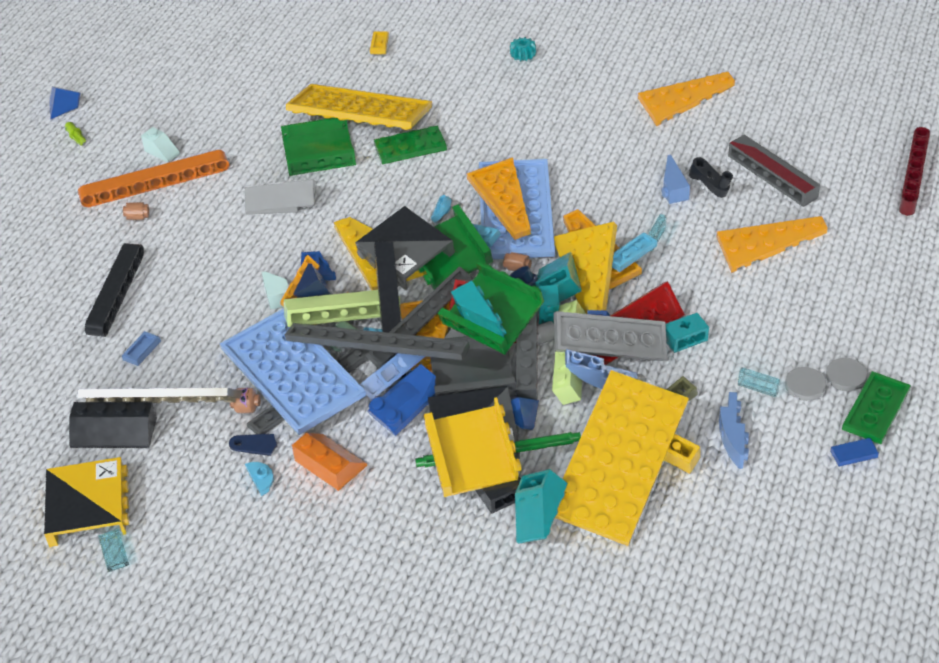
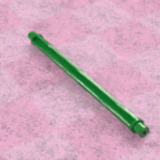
M568 432L514 441L516 453L573 444V442H579L581 434L580 432ZM433 454L415 458L416 468L436 466Z

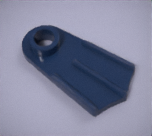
M274 434L236 435L229 440L231 450L249 454L271 456L278 446Z

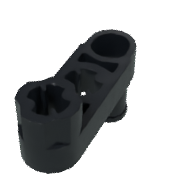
M701 157L694 158L689 169L690 178L701 180L717 197L723 198L727 196L730 189L729 184L733 179L731 172L725 171L721 176Z

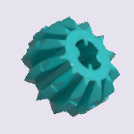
M519 37V39H514L511 42L510 54L514 60H520V62L522 60L527 61V59L531 60L535 56L536 44L531 38Z

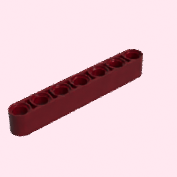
M917 127L914 130L899 206V212L906 216H911L915 213L930 137V130L925 127Z

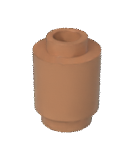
M144 202L126 203V206H123V216L127 220H144L149 218V205L144 204Z
M514 252L506 253L503 260V267L511 271H515L523 266L531 268L532 264L528 255Z

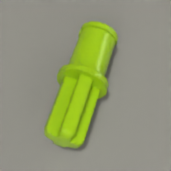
M73 122L65 124L64 127H66L65 130L69 133V137L82 146L86 142L82 131Z

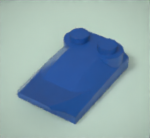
M420 364L395 384L385 395L374 398L369 404L368 413L396 436L428 405V397L435 396L436 376Z

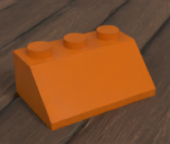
M305 433L292 444L295 461L338 491L367 466L365 461L324 434Z

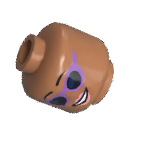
M237 388L236 390H242L241 398H236V402L230 403L231 408L236 413H254L257 406H260V395L256 393L254 388Z

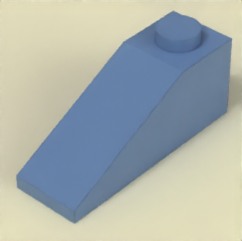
M671 155L667 156L663 188H661L662 196L667 199L669 204L689 200L690 185Z

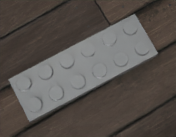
M560 311L554 313L555 352H565L568 349L588 355L656 361L667 360L666 325L663 321Z

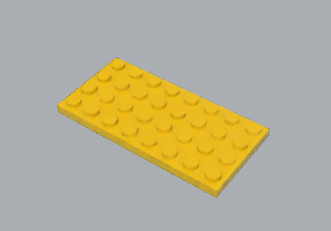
M318 84L308 85L286 103V110L292 111V113L302 112L310 116L322 115L324 118L335 117L339 120H354L356 123L369 122L371 125L401 127L403 130L411 129L432 108V101Z
M611 370L563 476V480L568 484L555 518L629 546L689 398Z

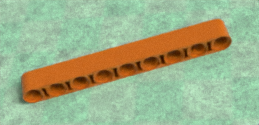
M215 150L86 184L78 189V195L82 206L92 207L226 171L229 168V161L223 150Z

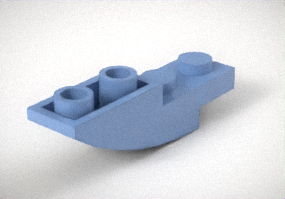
M568 349L565 351L566 367L578 378L594 387L603 389L611 370L638 379L636 372L604 365V358Z
M397 353L360 385L364 388L370 400H373L425 356Z
M729 392L728 407L720 406V435L731 460L739 469H743L744 460L748 461L749 448H745V444L748 445L749 432H745V424L740 423L741 416H737V413H740L741 401H737V392Z

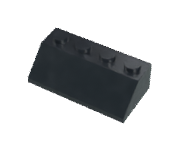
M74 402L69 416L70 448H149L157 419L153 403Z

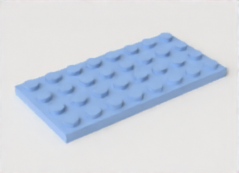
M547 159L514 160L531 234L514 240L480 196L481 226L498 229L501 233L492 247H489L493 260L504 259L505 254L511 252L528 255L529 258L555 257ZM501 161L479 162V169Z
M283 308L220 343V346L295 432L301 435L367 395L364 388L321 345L286 341L285 334L290 327L287 326Z

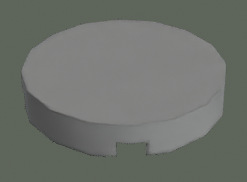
M838 358L829 363L826 378L836 389L855 391L856 388L864 386L867 380V370L857 360Z
M798 367L792 369L787 374L785 387L791 396L794 397L795 395L799 397V400L812 401L822 396L826 389V380L822 373L816 369Z

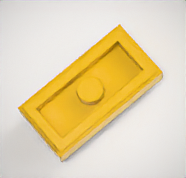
M388 31L373 32L370 54H386L389 39Z

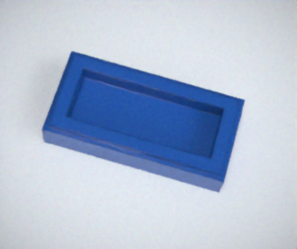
M870 438L832 446L830 450L839 467L875 459L879 455Z

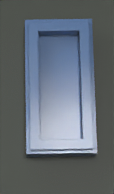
M144 331L122 355L123 361L139 366L161 342L160 337Z

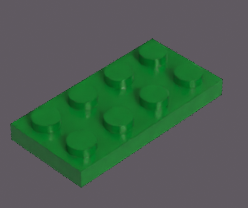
M438 125L374 139V146L382 165L447 150V145Z
M872 371L846 417L842 430L865 439L870 438L873 442L882 444L910 391L911 385Z

